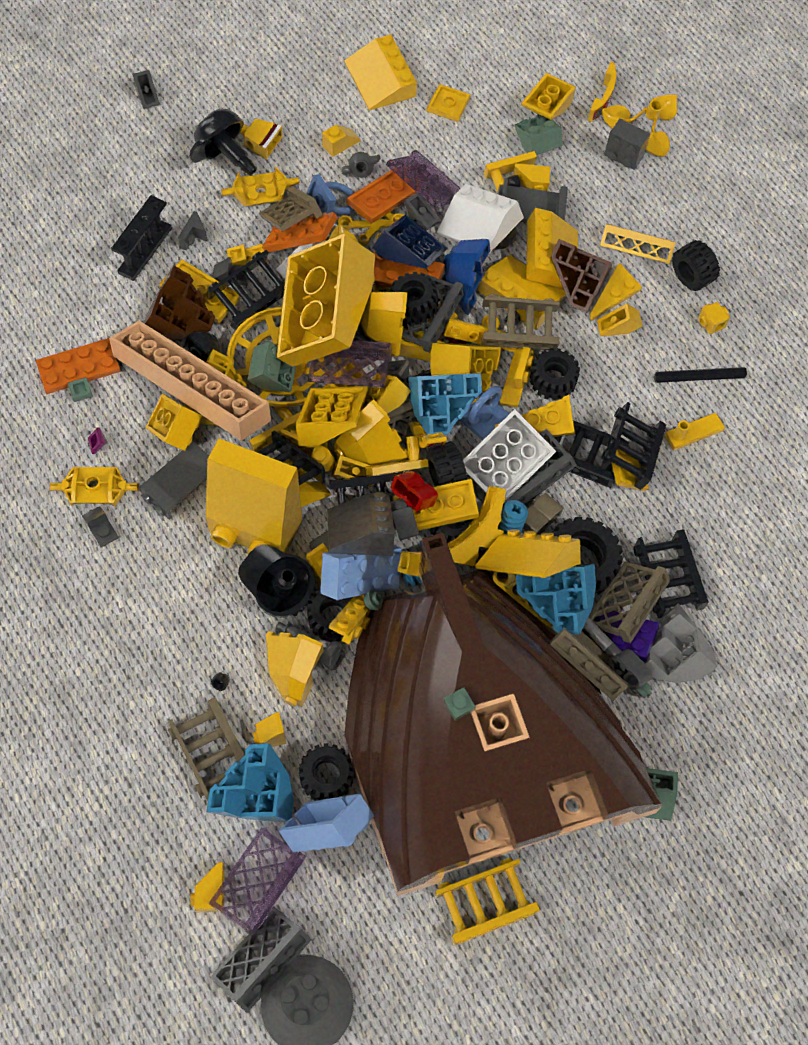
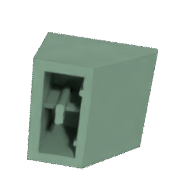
M538 114L534 118L524 119L514 124L522 147L527 153L535 151L536 155L562 146L561 126L553 120Z
M271 341L254 347L247 380L261 389L291 392L296 366L292 367L278 359V346Z
M646 768L662 803V807L655 814L645 818L671 821L677 797L678 772Z

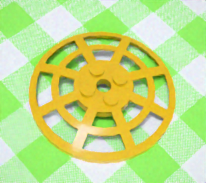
M282 307L266 309L252 315L234 332L229 342L227 357L234 363V352L237 344L247 349L245 356L246 368L236 369L235 372L237 374L240 373L241 376H248L254 347L262 340L271 336L272 343L278 346L280 327L275 326L272 317L281 316ZM260 321H266L268 330L259 334L252 342L242 337L250 327ZM341 351L335 353L336 363L333 374L323 372L325 361L324 357L319 358L317 370L307 367L308 362L296 366L291 392L262 389L263 391L259 397L269 402V406L293 407L304 404L306 398L302 391L311 387L319 378L329 380L323 387L328 388V384L340 368ZM303 374L313 376L306 384L299 387L296 379ZM271 393L276 395L294 394L297 400L278 402L267 400Z

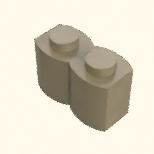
M544 493L542 496H536L531 503L532 506L527 508L528 517L523 529L526 531H536L540 535L562 514L563 507L547 493Z

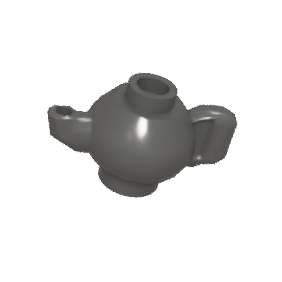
M356 152L351 156L349 165L342 167L341 172L343 175L352 173L356 177L366 178L372 173L374 165L380 161L381 156L379 154L370 156L365 152Z

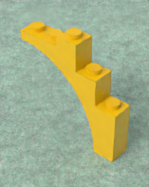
M489 486L484 503L479 511L480 517L475 518L464 532L447 543L455 563L475 566L479 557V546L490 548L495 540L504 534L503 530H498V524L501 521V511L505 502L506 489ZM401 551L397 572L420 577L419 564L421 562V552Z

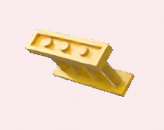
M511 857L501 861L498 867L454 884L448 881L438 885L435 897L444 896L456 928L454 930L455 934L451 936L454 946L535 915L540 911L537 902L531 904L529 900H526L514 870L521 863L519 859L513 861ZM505 871L518 901V909L511 912L509 909H506L493 877ZM484 879L498 911L496 913L497 917L491 920L485 917L473 886L474 883ZM465 888L477 919L475 921L476 925L470 928L464 925L452 894L453 891Z

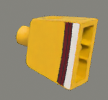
M254 119L250 126L244 124L239 133L244 135L245 147L266 160L283 137L282 125L261 119Z

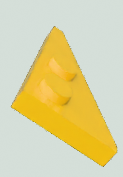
M621 263L615 268L591 311L590 319L592 321L641 291L642 286Z

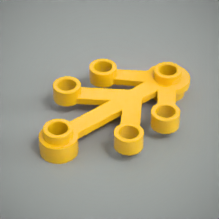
M389 212L384 215L387 220L378 219L372 224L367 220L352 221L349 216L343 215L339 217L338 224L347 231L351 228H369L358 237L359 244L366 246L369 244V239L382 227L391 226L404 215ZM379 233V234L376 236V241L378 240V238L380 237V235H381L382 233Z

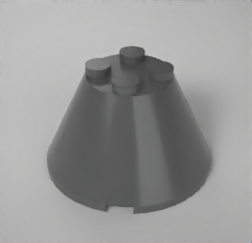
M318 956L296 957L261 997V1015L264 1026L272 1039L279 1045H334L343 1036L352 1018L354 1004L352 989L344 973L329 960Z

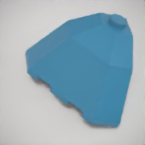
M481 373L408 377L409 389L411 390L409 397L413 411L427 434L442 432L444 435H448L455 423L464 416L472 402L482 393Z
M579 564L546 578L516 574L517 593L523 599L526 598L533 605L532 608L543 619H547L554 626L553 629L557 633L564 627L572 634L581 633L593 608L596 589L594 564Z
M250 744L239 762L235 761L224 773L226 776L219 784L215 783L210 789L206 812L249 820L287 822L292 818L294 804L289 774L271 744Z

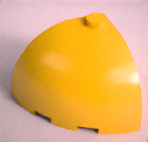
M432 343L430 351L431 375L481 373V386L484 393L492 383V380H490L492 372L497 370L501 347Z

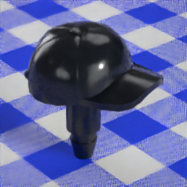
M219 108L211 112L198 124L194 132L195 144L189 154L193 162L197 163L204 159L210 160L223 153L235 166H239L248 175H253L257 170L252 160L247 157L248 153L235 141L244 125L243 120L236 113L226 108Z
M269 545L255 547L244 559L238 570L240 580L256 598L259 608L264 613L275 618H285L291 615L297 616L299 611H304V606L310 604L309 599L313 596L312 592L316 591L314 572L306 560L300 556L286 554Z

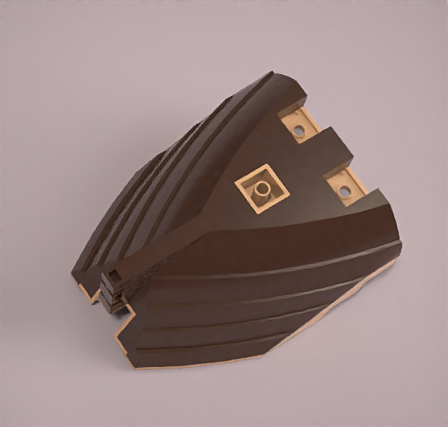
M444 533L422 538L419 575L425 591L416 594L410 591H403L383 597L382 608L370 610L368 617L371 620L368 627L362 630L356 647L348 692L344 738L351 761L353 762L362 797L374 814L371 820L382 856H385L397 897L441 883L446 872L608 820H611L615 827L655 814L662 807V803L651 782L639 750L622 729L619 719L603 698L600 689L550 645V641L555 635L549 631V627L494 582L493 575L487 570L480 569L458 575ZM464 687L476 708L469 714L454 721L443 702V698ZM574 800L577 802L578 810L575 812L569 811L566 808V801ZM480 828L488 830L489 838L484 841L478 839L476 831Z

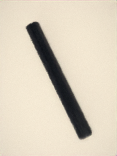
M745 367L658 371L655 372L654 378L656 383L746 378L747 369Z

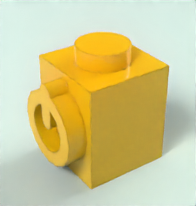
M717 301L703 306L698 319L700 325L705 327L711 335L726 328L730 315L727 308L721 306Z

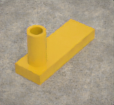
M535 151L486 164L483 174L486 179L492 178L498 192L499 185H503L504 182L502 174L513 172L515 163L534 165L537 155Z
M276 407L275 411L283 421L250 439L251 450L257 452L272 444L271 432L274 430L281 436H283L281 434L282 429L289 432L291 429L296 431L295 424L300 413L293 415L287 407Z
M713 413L690 423L682 420L678 423L677 428L667 431L665 437L674 451L724 431L725 427L717 413Z
M418 436L406 437L409 460L365 467L366 475L374 476L428 467V459L420 458Z

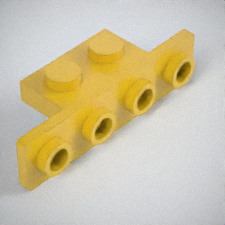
M449 319L444 335L481 344L482 335L488 331V327ZM496 329L498 333H506L505 331ZM501 347L502 350L511 352L517 350V348Z
M523 347V349L517 348L514 351L500 398L501 405L519 406L524 385L529 380L528 371L533 365L535 349Z
M366 594L354 596L329 625V629L343 635L342 641L350 644L354 638L358 639L362 630L368 627L371 620L368 617L370 609L367 608L364 602Z

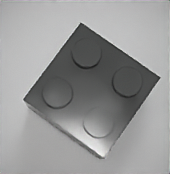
M619 118L609 133L604 155L611 160L623 164L627 168L635 170L644 157L651 133Z

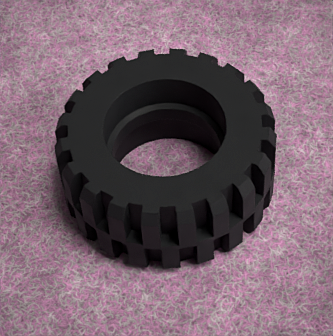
M575 517L573 521L571 518L566 519L563 524L559 523L551 533L556 537L571 535V538L580 539V545L587 547L595 554L598 560V568L595 569V594H600L612 583L621 569L620 566L623 563V556L621 554L623 550L622 546L618 545L619 539L616 535H612L613 531L609 527L605 528L603 526L604 523L600 521L594 522L593 518L587 517L583 520L582 517Z

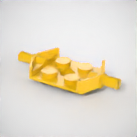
M275 167V172L240 177L239 172L233 186L221 189L222 197L233 195L245 207L280 201L285 198L286 189L289 186L300 185L299 177L288 179ZM259 188L265 189V191L262 193H259L256 190Z
M72 467L66 478L62 480V483L50 482L49 488L50 491L65 492L71 506L74 505L73 503L113 504V507H115L125 492L139 491V483H127L126 480H123L117 467ZM92 480L98 481L95 487H89L88 483Z

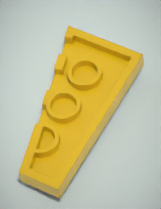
M569 395L521 415L539 434L545 429L553 437L575 434Z

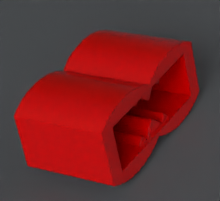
M414 471L395 475L390 486L393 493L399 498L404 499L406 504L414 511L434 506L438 497L434 487L425 483L422 477Z

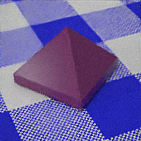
M99 427L88 437L92 454H96L107 443Z

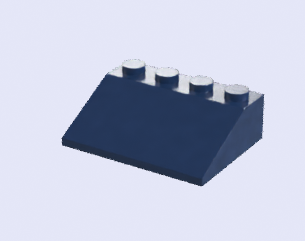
M406 214L385 229L372 247L381 258L425 269L448 249Z

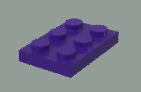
M611 611L606 614L608 618H610L620 613L617 611ZM603 614L601 616L596 617L594 621L599 622L605 620V615ZM622 619L610 625L618 628L622 623ZM646 619L631 643L623 641L621 636L605 631L602 632L621 651L630 649L642 661H646L658 632L659 623Z

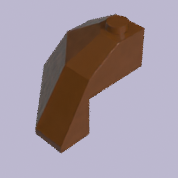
M558 239L551 257L569 305L587 313L597 298L612 263Z
M173 265L154 298L143 323L168 339L182 340L194 331L204 330L209 332L212 329L215 316L205 306L206 300L200 290H196L192 284L194 280L191 275Z

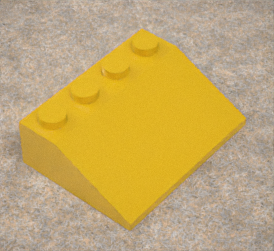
M391 34L374 39L344 60L369 111L416 97L417 82Z
M535 208L527 220L526 280L563 288L551 255L558 239L575 245L578 248V230L551 211Z
M512 255L491 266L483 274L484 276L478 285V292L484 296L494 294L507 298L553 299L554 301H560V303L566 298L564 289L526 280L527 265ZM515 309L520 315V320L526 323V310ZM534 311V329L537 330L545 321V311Z
M368 386L310 388L295 424L299 446H318L356 427Z
M518 529L507 530V533L500 535L476 563V569L546 578L581 564L580 539L571 538V535L556 537L553 533L538 535L536 531L520 533Z

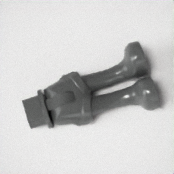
M278 622L276 625L278 633H291L295 638L298 634H304L311 638L310 634L306 631L292 626L290 623L285 625ZM333 641L328 647H323L324 651L318 661L331 671L337 669L345 656V651L341 649L342 644L338 641Z

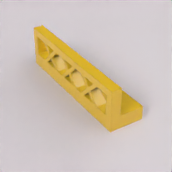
M606 224L600 246L670 264L676 242ZM607 232L615 234L618 241L612 245L604 243ZM631 238L635 246L630 249L624 248L621 241ZM645 242L650 243L653 249L647 254L642 253L639 248ZM662 247L670 249L667 259L659 257L656 251Z

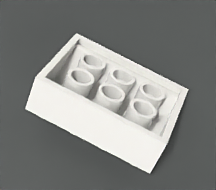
M465 184L454 195L437 234L456 242L461 240L488 239L491 252L524 217L518 201Z
M514 409L463 461L467 477L472 479L476 486L485 494H487L489 486L506 489V501L556 450Z

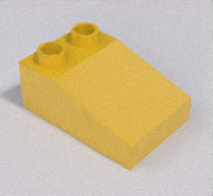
M344 233L288 256L277 349L278 359L294 367L351 347L375 280V254Z
M218 438L207 459L206 521L211 533V540L225 548H232L234 543L249 548L248 554L259 545H269L287 554L302 523L297 467Z

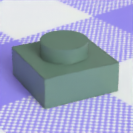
M86 377L68 383L74 402L93 397Z
M464 687L443 698V702L454 721L469 714L476 708Z

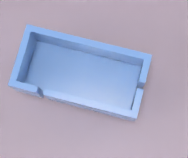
M394 546L393 556L323 553L320 594L340 600L367 594L372 589L379 592L399 588L400 572H397V566L399 565L402 548Z
M361 794L306 802L294 814L300 825L297 824L294 818H290L279 830V833L292 852H306L308 850H321L324 848L333 849L341 846L348 847L354 843L357 834L369 826L368 822L374 817V814Z

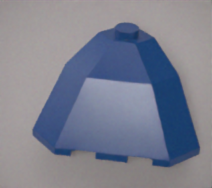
M488 239L461 240L444 258L446 282L451 284L459 282L463 284L464 295L458 305L467 315H469L477 301L475 290L484 276L482 265L490 253V242Z

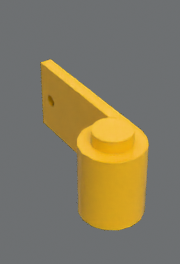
M284 429L281 430V434L287 440L299 445L296 431L292 429L290 432ZM321 445L314 447L303 446L313 451L311 458L321 463L325 468V472L333 470L336 461L326 447Z

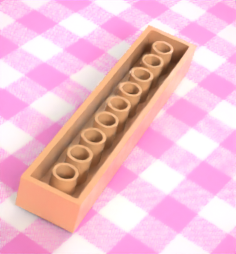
M137 321L109 338L115 358L237 439L244 440L271 421L269 402L141 321Z

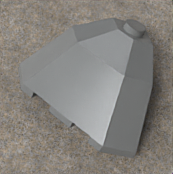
M677 604L660 619L661 627L656 634L647 660L643 662L649 667L652 672V678L673 683L699 680L713 673L717 667L716 658L706 638L684 609Z

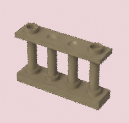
M494 294L485 296L482 307H489L488 331L482 335L481 346L521 349L528 347L535 350H549L553 348L556 350L559 346L560 337L552 335V312L557 311L560 301H554L553 299L507 298ZM496 308L508 309L506 333H498L496 331ZM515 309L526 310V333L524 335L515 332ZM534 311H545V335L537 336L533 333Z
M553 625L549 628V631L555 635L550 641V645L612 701L628 687V684L610 668L609 660L611 658L582 631L580 634H572L564 627L557 633L553 629Z
M216 697L208 700L210 708L207 709V712L177 727L173 719L168 720L171 725L168 728L172 740H178L198 781L195 787L200 797L205 795L207 801L209 797L208 791L215 783L219 784L226 775L222 773L203 783L198 772L228 756L230 758L235 756L237 762L244 756ZM210 719L217 720L219 726L216 727L215 731L187 745L184 744L180 734ZM218 738H226L228 745L225 746V749L194 764L189 754L190 752Z

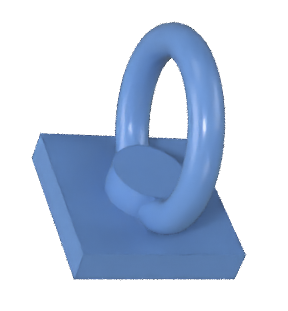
M320 174L313 175L306 194L315 198L322 213L335 212L336 214L345 215L355 211L350 206H335L337 199L330 191V189H337L349 197L354 194L349 187L338 182L325 183Z
M493 386L484 393L482 392L478 400L469 406L468 411L459 420L482 441L495 429L496 424L501 423L509 415L507 411L498 405L502 396V389L499 386Z

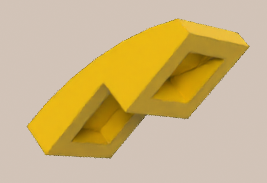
M263 243L245 248L243 244L226 249L227 256L231 257L232 265L243 266L251 261L256 253L264 252L262 248Z

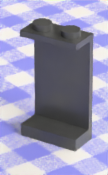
M504 178L503 185H499L498 195L518 201L524 217L520 222L527 223L535 208L551 211L565 221L568 187L561 186L557 193L507 186V178Z
M193 441L186 447L185 451L182 450L140 486L142 491L141 497L147 504L152 503L155 506V511L161 517L165 515L170 520L172 518L170 511L207 480V459L209 455Z

